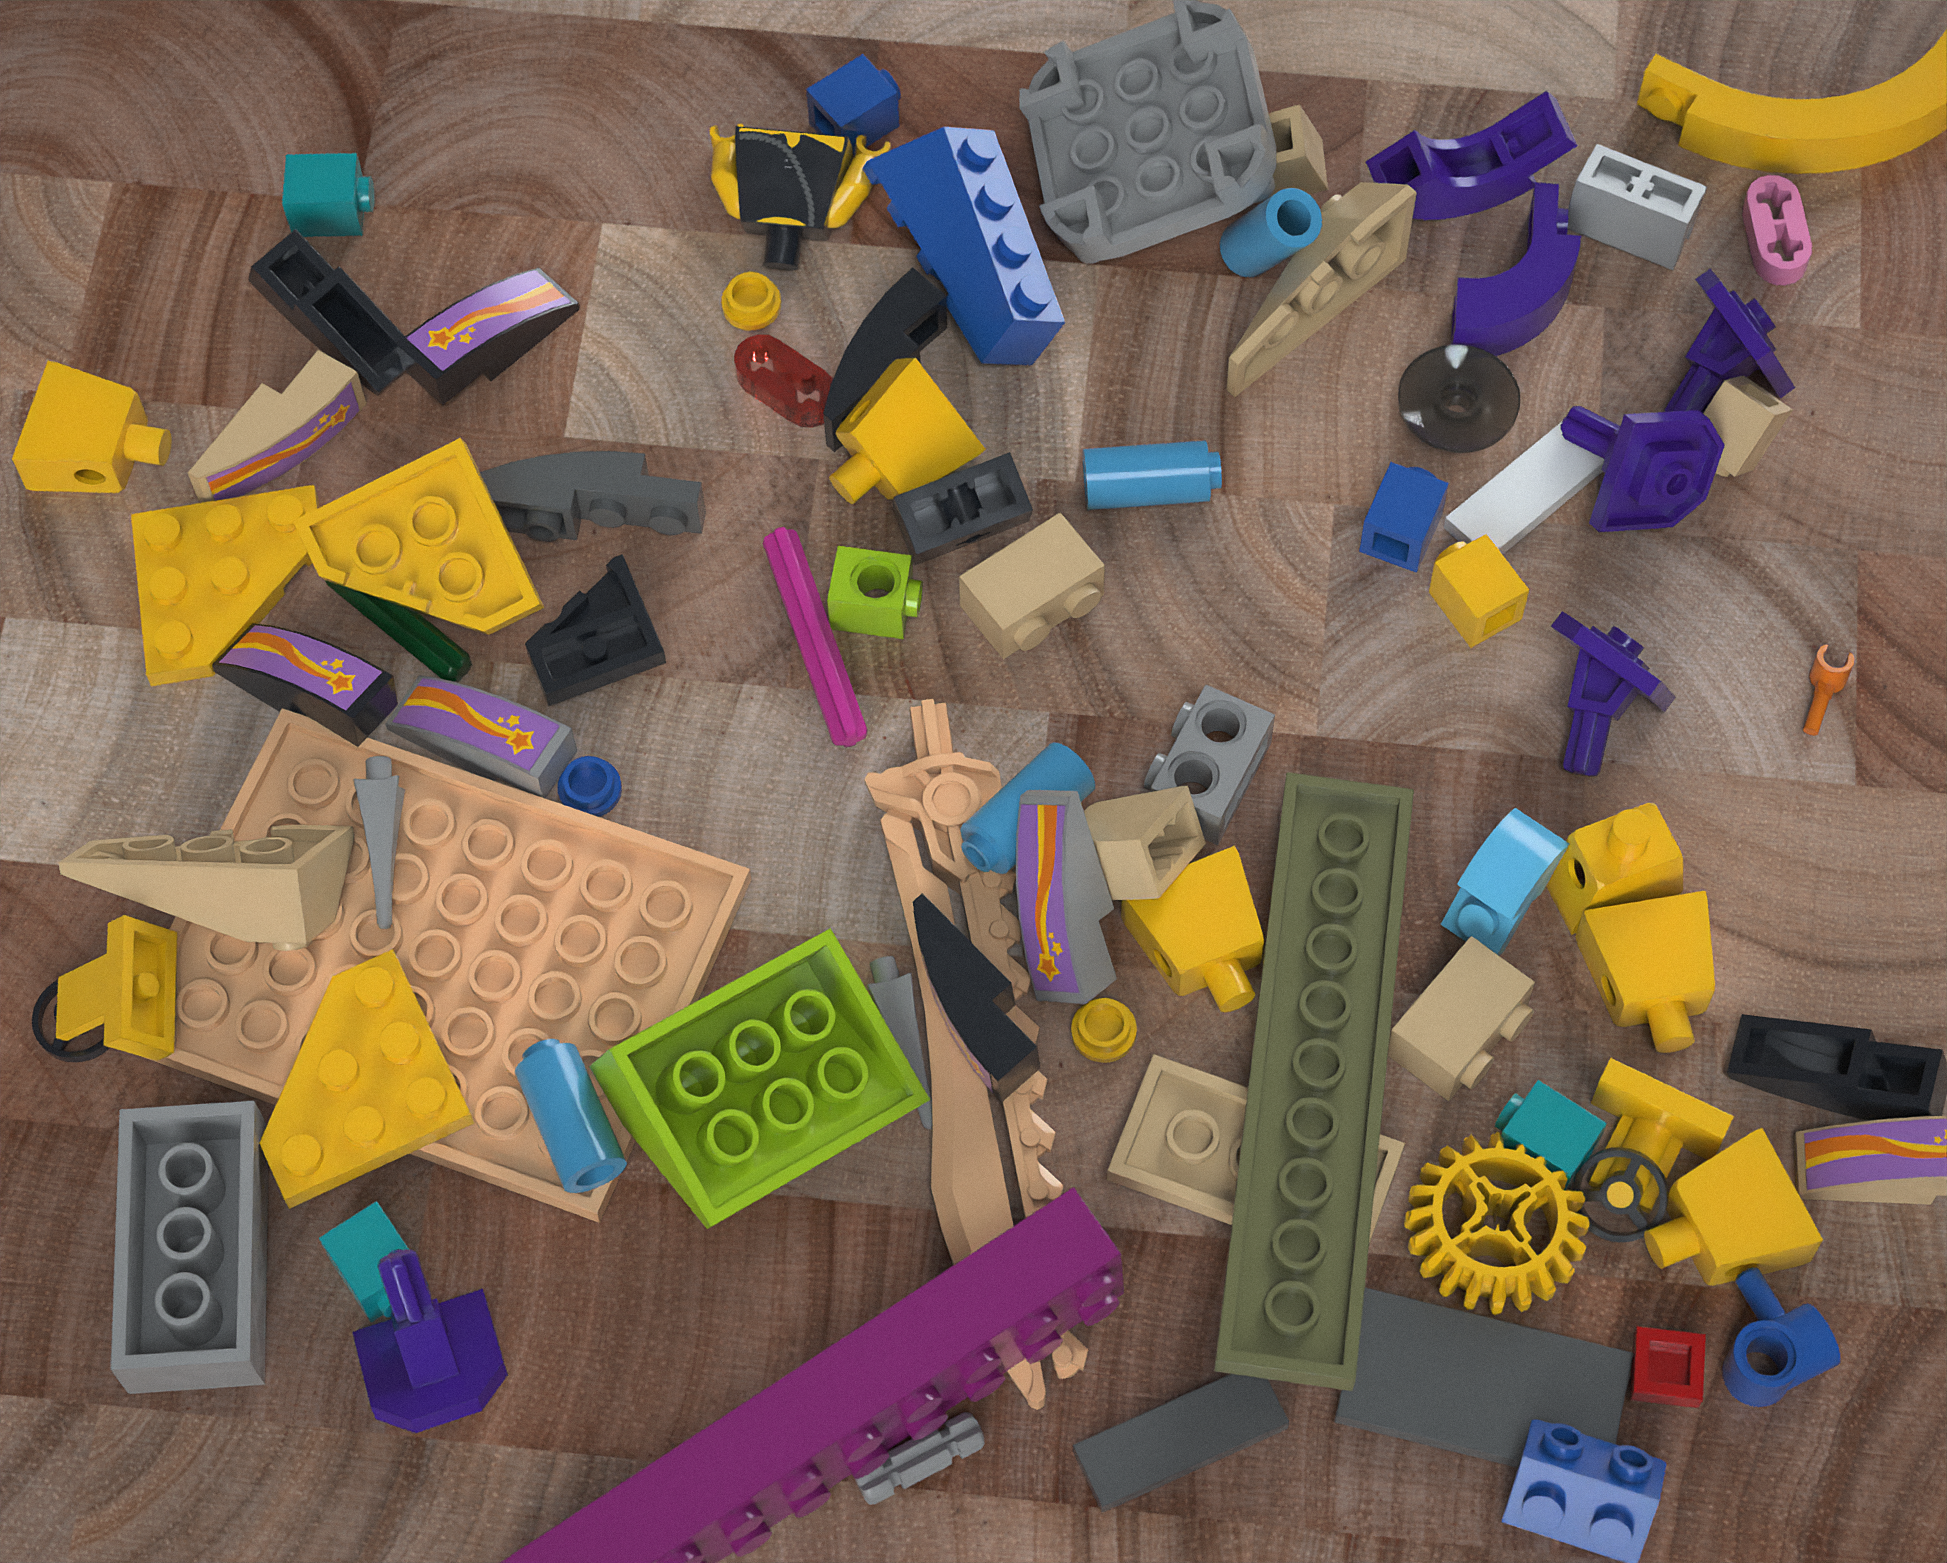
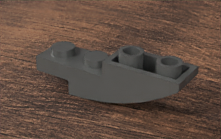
M583 451L551 454L510 462L480 472L508 532L526 534L535 540L545 542L555 541L558 538L577 540L582 519L591 520L597 525L608 528L620 527L623 524L649 527L666 535H679L683 532L702 534L706 509L702 483L649 476L645 453Z

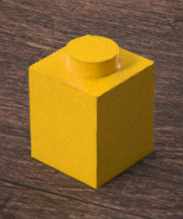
M1485 534L1468 544L1464 541L1454 543L1437 557L1434 562L1429 593L1469 647L1472 648L1522 620L1529 589L1493 541Z

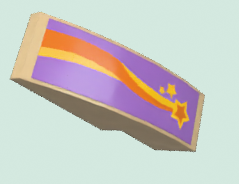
M317 350L282 394L262 383L188 471L199 503L244 496L280 478L313 456L339 434L367 404L357 371Z
M1947 1116L1883 1119L1832 1125L1797 1131L1793 1136L1796 1191L1801 1199L1932 1204L1936 1196H1947Z

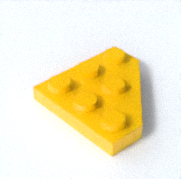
M461 438L293 520L318 576L326 581L487 635L545 608L466 443Z
M314 485L131 514L146 676L151 686L214 676L216 673L213 671L212 664L252 623L260 624L285 595L283 588L303 565L309 567L312 564L293 520L319 508V499Z
M393 949L332 976L259 1142L289 1209L474 1124L466 1102Z

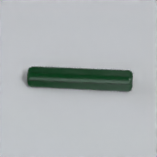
M325 580L331 589L441 679L458 683L470 671L472 663L469 654L417 611Z

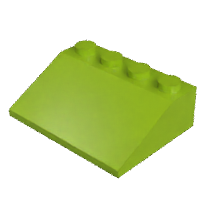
M831 928L610 1048L589 1066L622 1125L707 1229L930 1101L929 1096Z

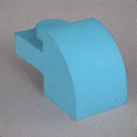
M1514 808L1496 826L1467 866L1457 883L1461 888L1441 925L1464 941H1467L1470 936L1474 937L1500 956L1508 946L1531 903L1542 894L1569 843Z

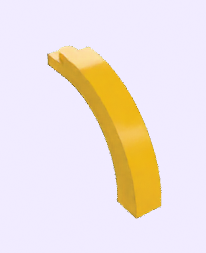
M1947 29L1936 44L1919 61L1895 77L1862 91L1820 99H1788L1752 94L1711 80L1655 54L1645 69L1637 105L1649 110L1651 114L1661 120L1672 121L1682 126L1678 143L1679 147L1705 158L1732 166L1788 174L1831 173L1858 169L1884 162L1912 151L1947 129Z

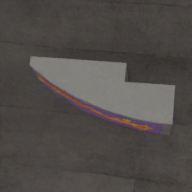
M422 675L418 676L385 724L387 730L472 774L493 781L500 778L525 792L542 798L547 797L577 752L572 728L492 693L460 683Z
M1027 790L1020 795L1016 833V887L1021 935L1037 1001L1086 1004L1117 979L1099 920L1110 913L1114 906L1078 792Z

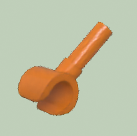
M1826 644L1818 650L1809 674V679L1815 689L1803 732L1812 736L1818 735L1829 700L1832 699L1833 693L1839 692L1845 687L1854 666V656L1851 652L1848 654L1844 667L1834 668L1829 666L1824 660L1828 647Z

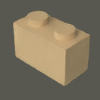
M1060 512L960 575V607L998 654L1005 659L1019 649L1027 651L1036 647L1048 636L1053 627L1070 616L1072 618H1080L1089 613L1104 595L1105 565Z
M1470 936L1392 1028L1389 1038L1388 1056L1448 1101L1463 1084L1472 1090L1482 1080L1495 1060L1489 1054L1502 1037L1512 1042L1531 1019L1534 1010L1528 1006L1535 982L1477 939Z

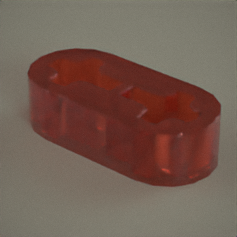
M757 334L750 336L738 345L734 355L736 378L739 385L747 393L795 425L813 428L824 424L823 412L833 380L824 369L781 340L770 335ZM768 359L772 360L773 372L763 366L755 372L752 371L751 362L753 360L760 364L765 363ZM797 390L805 395H810L815 390L819 391L820 400L815 401L808 398L803 403H799Z

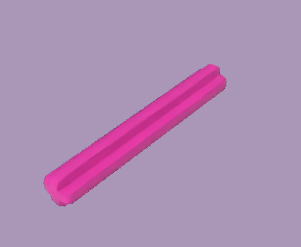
M776 528L773 533L764 537L763 546L832 743L836 746H844L845 748L855 746L857 742L866 738L868 730L799 536L794 529Z

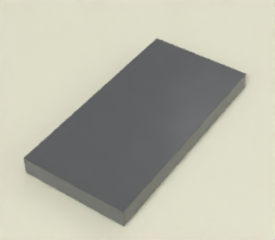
M1365 1288L1356 1381L1353 1391L1341 1390L1334 1422L1518 1468L1529 1427L1534 1419L1551 1424H1566L1574 1427L1584 1435L1616 1445L1633 1353Z

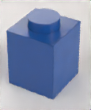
M864 54L806 89L809 124L818 134L848 136L853 148V155H855L856 138L859 135L867 136L866 147L900 127L898 100L901 99L900 89L888 71L885 69L878 71Z
M1390 462L1364 520L1359 552L1417 573L1443 515L1449 483L1437 479L1431 472L1423 468H1407Z

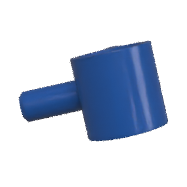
M1749 1268L1736 1277L1735 1283L1758 1321L1747 1325L1740 1331L1723 1363V1380L1733 1397L1753 1407L1770 1406L1782 1399L1788 1390L1840 1364V1351L1833 1332L1814 1306L1805 1303L1786 1313L1759 1268ZM1760 1352L1768 1355L1777 1365L1778 1374L1766 1376L1757 1373L1749 1365L1746 1354Z

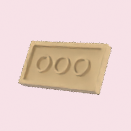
M1153 1054L1107 1170V1180L1232 1225L1248 1087ZM1381 1134L1379 1138L1369 1245L1405 1143Z

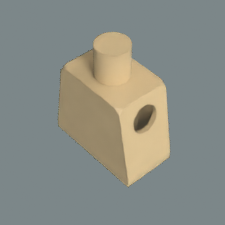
M1179 786L1096 802L1084 810L1111 900L1160 898L1206 844L1188 786Z

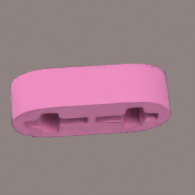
M1777 175L1759 177L1751 183L1742 208V217L1751 257L1757 274L1763 280L1774 285L1786 286L1797 282L1803 277L1812 254V243L1802 200L1797 187L1790 180ZM1770 199L1774 207L1781 208L1778 219L1773 220L1770 206L1762 203V200ZM1781 240L1783 253L1787 257H1792L1791 261H1782L1779 253H1773L1776 241Z

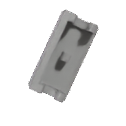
M1596 144L1575 182L1568 207V229L1673 270L1679 260L1685 239H1689L1707 186Z

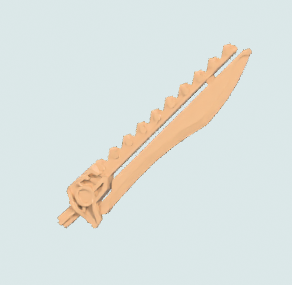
M927 699L921 701L922 706L910 707L909 710L916 760L900 767L888 768L881 774L875 772L867 773L864 780L875 806L887 812L880 820L881 830L886 847L888 848L913 948L923 999L932 1083L931 1191L942 1234L953 1265H955L1014 1225L987 1087L973 1071L953 1040L934 1000L919 947L913 901L923 893L955 925L948 887L962 896L970 942L1012 983L1014 1001L1019 1000L1022 995L1027 996L1031 978L1030 974L1007 953V950L1011 949L1015 944H1020L1022 937L1019 920L1000 903L1001 899L1013 892L1016 882V874L1012 871L1013 867L1005 874H998L991 870L983 872L970 863L961 848V844L964 842L960 831L961 826L1002 789L1000 773L990 762L966 758L963 753L954 752L947 704H934V699ZM913 828L922 833L933 874L922 865ZM1015 1005L1006 1015L1036 1044L1040 1027ZM1039 1071L1034 1073L1002 1102L1025 1218L1061 1196L1064 1185L1038 1162V1158L1042 1157L1046 1152H1051L1056 1134L1050 1126L1030 1109V1105L1034 1104L1038 1099H1043L1048 1079ZM1069 1331L1061 1335L1063 1342L1051 1353L1053 1368L1060 1379L1072 1377L1078 1370H1084L1088 1355V1349ZM1024 1359L1009 1369L1007 1373L1027 1400L1028 1405L1038 1410L1044 1407L1046 1402V1390L1040 1361L1029 1364Z

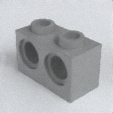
M1205 684L1195 705L1185 702L1180 709L1171 732V736L1176 738V741L1168 756L1161 753L1156 755L1146 775L1144 788L1153 792L1178 787L1186 782H1196L1203 785L1207 790L1200 794H1191L1204 839L1219 845L1271 745L1275 714ZM1213 731H1223L1230 734L1233 739L1227 742H1215L1205 735Z

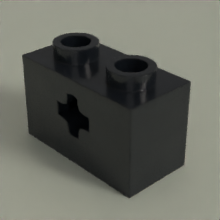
M1010 452L894 496L892 506L909 553L912 555L914 565L1027 523L1033 511Z

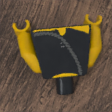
M737 124L735 135L723 138L719 135L718 126H712L709 130L713 147L711 181L727 213L736 219H740L746 233L766 236L763 265L778 270H798L802 239L829 240L832 228H837L847 223L873 187L862 167L867 160L890 151L891 143L885 141L883 149L870 151L866 149L867 136L859 135L856 138L855 157L853 158V148L848 136L744 127L743 124Z

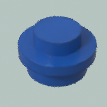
M584 756L573 760L565 768L559 777L557 789L559 799L563 805L601 817L609 813L619 802L622 784L617 770L609 762L594 756Z

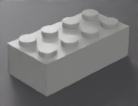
M255 1101L120 1109L111 1371L128 1394L265 1385L268 1162L259 1142L267 1124Z

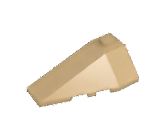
M1360 182L1344 196L1335 195L1321 207L1322 227L1318 237L1311 244L1292 256L1229 357L1226 390L1236 397L1406 260L1417 193L1413 188L1405 184Z
M281 825L271 827V837L247 841H234L233 829L211 831L210 836L191 839L184 842L181 846H175L174 838L170 835L93 840L61 860L59 868L60 875L242 941L272 943L273 948L276 950L292 951L309 946L312 943V939L335 921L354 842L353 826Z

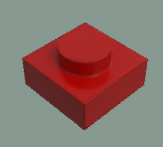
M1637 1326L1633 1334L1630 1400L1699 1408L1703 1401L1706 1334Z

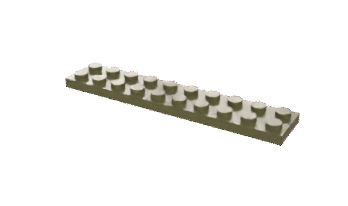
M1286 772L1215 1358V1372L1353 1391L1356 1381L1414 789Z

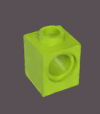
M838 546L827 598L831 629L904 639L907 618H918L923 593V581L913 579L912 555ZM873 589H883L890 592L880 598H871L864 595Z

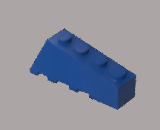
M942 127L867 160L862 167L863 171L872 185L882 184L891 199L887 207L888 212L898 227H908L920 246L921 250L916 256L927 275L932 274L942 282L948 292L946 297L947 308L981 364L1033 365L1065 324V320L995 131Z

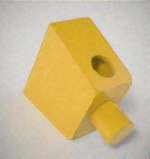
M916 358L896 359L888 366L837 428V438L852 457L829 476V479L837 492L850 504H854L874 486L886 499L893 500L894 496L941 479L976 458L986 449Z
M47 361L12 460L26 490L119 493L126 488L135 461L160 466L166 464L171 450V433L167 429L147 426L148 418L138 393L130 387L57 362Z
M1646 803L1632 809L1623 810L1617 815L1582 827L1571 833L1566 839L1569 846L1546 885L1570 934L1573 935L1577 933L1584 910L1674 896L1682 893L1683 856L1656 804ZM1585 878V886L1579 882L1580 879Z
M1235 845L1188 864L1160 898L1122 900L1121 919L1124 925L1175 994L1185 996L1208 986L1219 1010L1223 1013L1235 1011L1254 999L1256 994L1244 971L1254 968L1261 963L1264 938L1242 862Z
M1699 891L1584 910L1575 936L1577 945L1613 1023L1619 1027L1649 1023L1656 1051L1660 1053L1676 1052L1691 1046L1695 1039L1688 1016L1699 1015L1705 1012L1715 991L1706 892Z
M1763 1128L1746 1135L1673 1183L1668 1193L1669 1198L1666 1209L1671 1221L1644 1232V1239L1649 1254L1660 1269L1691 1257L1703 1281L1711 1286L1736 1281V1277L1740 1273L1752 1267L1759 1268L1762 1274H1767L1811 1262L1823 1241Z

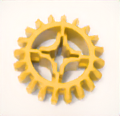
M1499 1132L1491 1135L1487 1149H1482L1478 1140L1471 1134L1463 1141L1462 1155L1446 1145V1147L1440 1150L1438 1156L1440 1166L1428 1162L1424 1164L1419 1175L1424 1185H1414L1411 1187L1408 1202L1415 1208L1407 1211L1404 1219L1405 1228L1416 1232L1409 1240L1408 1249L1410 1254L1418 1256L1428 1255L1420 1268L1423 1278L1434 1277L1442 1273L1444 1278L1439 1288L1442 1298L1453 1294L1455 1289L1459 1287L1466 1291L1463 1305L1467 1310L1474 1309L1479 1296L1489 1298V1308L1494 1316L1502 1313L1506 1297H1510L1515 1307L1521 1312L1529 1309L1532 1302V1292L1544 1301L1553 1298L1556 1291L1554 1281L1564 1284L1569 1283L1575 1272L1571 1262L1582 1260L1586 1245L1578 1237L1586 1235L1589 1228L1588 1217L1576 1213L1583 1207L1585 1202L1583 1192L1564 1191L1567 1183L1565 1172L1559 1170L1551 1173L1545 1167V1158L1538 1156L1534 1159L1526 1155L1527 1150L1523 1144L1516 1145L1515 1150L1505 1149L1504 1140ZM1489 1180L1506 1182L1518 1188L1502 1190L1495 1187ZM1454 1192H1457L1464 1201L1461 1209L1466 1214L1468 1221L1462 1224L1459 1235L1451 1239L1444 1225L1442 1206ZM1541 1207L1548 1222L1550 1242L1547 1248L1537 1256L1530 1247L1532 1237L1525 1225L1530 1222L1533 1212ZM1493 1215L1494 1223L1498 1216L1506 1221L1510 1219L1507 1230L1500 1231L1499 1224L1495 1230L1487 1225L1483 1227L1486 1216ZM1479 1256H1491L1498 1259L1505 1267L1489 1266L1473 1259Z

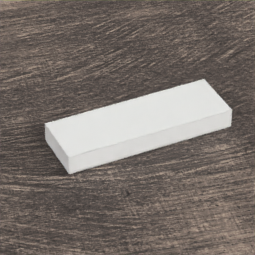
M1559 423L1446 516L1444 529L1459 542L1464 541L1466 544L1487 534L1503 555L1602 473L1601 468L1604 459L1564 439L1560 429L1561 423Z

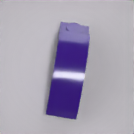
M1545 91L1497 123L1469 136L1437 140L1427 138L1414 130L1367 160L1366 164L1374 183L1405 184L1417 192L1412 219L1440 220L1481 212L1526 193L1534 188L1536 182L1533 176L1534 173L1578 145L1557 99L1548 91Z
M1535 182L1528 214L1527 251L1525 256L1514 267L1501 274L1486 278L1458 277L1452 307L1449 361L1482 360L1511 352L1542 333L1557 317L1564 306L1573 280L1580 250L1581 236L1567 235L1569 210L1558 208L1559 184Z

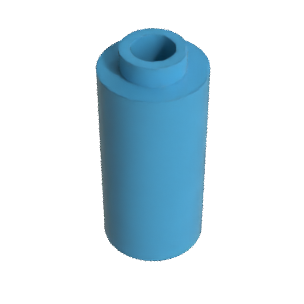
M1286 188L1278 191L1231 223L1224 230L1220 239V252L1227 267L1237 275L1257 277L1311 244L1318 237L1322 227V215L1317 202L1305 191L1296 188Z
M1206 440L1082 450L1083 482L1087 510L1210 502L1211 489L1222 487L1219 452H1208Z
M1050 743L961 826L960 831L964 841L961 844V848L966 858L972 865L983 872L991 870L998 874L1007 873L1016 864V833L1020 795L1027 790L1077 791L1082 802L1095 789V780L1090 769L1070 748L1060 743Z
M546 1039L530 1046L524 1051L522 1055L523 1060L515 1068V1075L564 1190L569 1193L585 1192L615 1179L624 1171L627 1162L577 1047L572 1043H560L558 1039Z

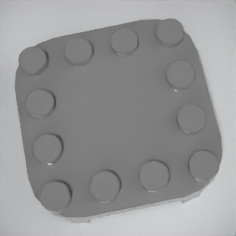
M1173 0L1175 13L1077 51L1071 52L1063 40L1044 51L1049 60L1034 75L1029 88L1020 89L1019 109L1029 122L1045 202L1039 205L1046 223L1059 240L1081 262L1093 264L1098 261L1128 255L1231 217L1253 203L1266 200L1272 194L1275 187L1273 174L1276 169V143L1254 49L1230 8L1226 10L1220 5L1199 2L1198 0Z

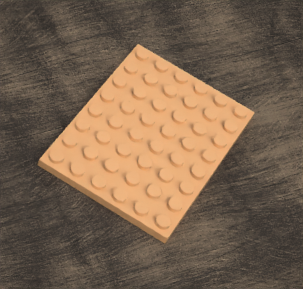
M282 708L220 830L233 829L234 841H247L271 837L270 830L272 826H353L354 842L335 921L312 939V943L309 946L298 950L281 951L274 949L272 943L245 942L175 917L169 930L177 932L174 1054L155 1062L276 1105L332 976L393 949L474 1121V1124L409 1154L600 1223L621 1174L610 1182L589 1191L580 1193L566 1192L516 1078L515 1068L523 1060L522 1055L524 1051L537 1042L546 1039H558L560 1043L574 1044L579 1051L627 1162L636 1141L622 1125L589 1066L610 1048L699 1000L752 880L750 869L368 737L357 747L313 719ZM374 756H385L391 759L392 776L398 775V786L405 789L394 865L392 925L389 929H380L377 924L371 863L354 785V779H366L365 761Z

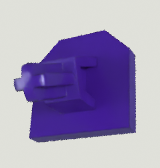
M1711 269L1696 278V282L1715 309L1685 356L1691 367L1665 408V412L1700 410L1704 413L1725 380L1743 375L1748 377L1758 369L1780 399L1795 389L1794 384L1773 353L1776 351V348L1767 334L1775 329L1776 326L1759 302L1754 298L1747 304H1744L1734 290L1730 293Z
M1573 406L1563 419L1560 427L1564 439L1604 459L1601 470L1605 475L1589 524L1598 532L1674 527L1707 499L1725 446L1711 420L1700 410L1624 414L1620 426L1582 406Z
M1562 611L1551 627L1579 650L1567 705L1574 712L1563 767L1564 770L1576 775L1594 777L1601 771L1611 720L1618 721L1638 694L1664 712L1676 696L1661 680L1648 672L1650 668L1638 658L1644 647L1616 626H1613L1607 635L1595 626L1588 629Z
M397 1249L389 1252V1255L379 1260L377 1268L392 1310L391 1319L352 1332L370 1406L375 1419L413 1433H418L482 1411L508 1376L483 1289L438 1303L437 1298L432 1299L417 1253L412 1249Z

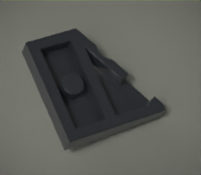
M623 554L614 557L606 564L607 574L586 594L581 591L577 592L562 607V612L556 620L545 623L525 643L528 657L548 706L666 663L663 647Z

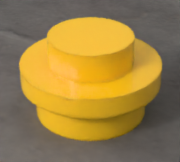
M757 272L741 273L735 276L723 291L721 298L722 311L727 321L733 326L743 330H759L769 326L778 317L781 311V295L777 286L763 274Z
M1110 998L1094 999L1082 1005L1075 1013L1071 1025L1072 1041L1076 1049L1087 1059L1100 1063L1117 1061L1127 1055L1134 1046L1137 1035L1136 1020L1132 1012L1121 1002Z

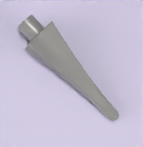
M374 756L365 761L366 779H354V785L371 863L377 924L380 929H389L392 925L394 865L405 789L398 786L399 776H392L391 759L385 756Z
M893 956L881 957L869 964L875 983L868 984L867 987L871 993L870 997L930 1098V1101L919 1106L917 1110L922 1125L927 1130H932V1098L921 1049L912 973L900 977L895 958Z

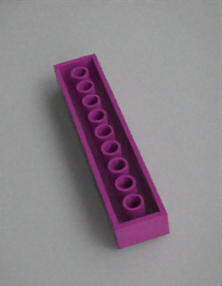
M1073 1187L500 1563H718L733 1552L737 1557L745 1556L762 1546L772 1536L770 1528L790 1514L794 1513L796 1518H800L822 1506L831 1496L828 1489L852 1474L855 1479H860L874 1472L888 1460L890 1455L887 1450L908 1436H911L913 1440H919L937 1430L948 1418L945 1412L968 1397L971 1402H976L990 1395L1005 1381L1003 1373L1024 1359L1029 1364H1033L1050 1355L1063 1342L1061 1335L1083 1321L1086 1326H1091L1110 1315L1120 1304L1118 1297L1124 1294L1121 1253Z

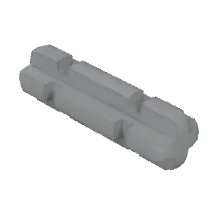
M964 1412L946 1421L944 1430L940 1432L935 1430L922 1439H911L888 1451L890 1456L882 1466L865 1477L855 1479L863 1498L869 1504H877L894 1495V1487L901 1484L903 1489L953 1464L951 1461L952 1457L959 1454L963 1459L982 1449L985 1445V1438L975 1417L970 1412Z

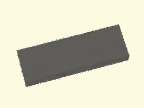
M1230 1374L1074 1444L1073 1454L1103 1513L1287 1430L1289 1420L1268 1379Z

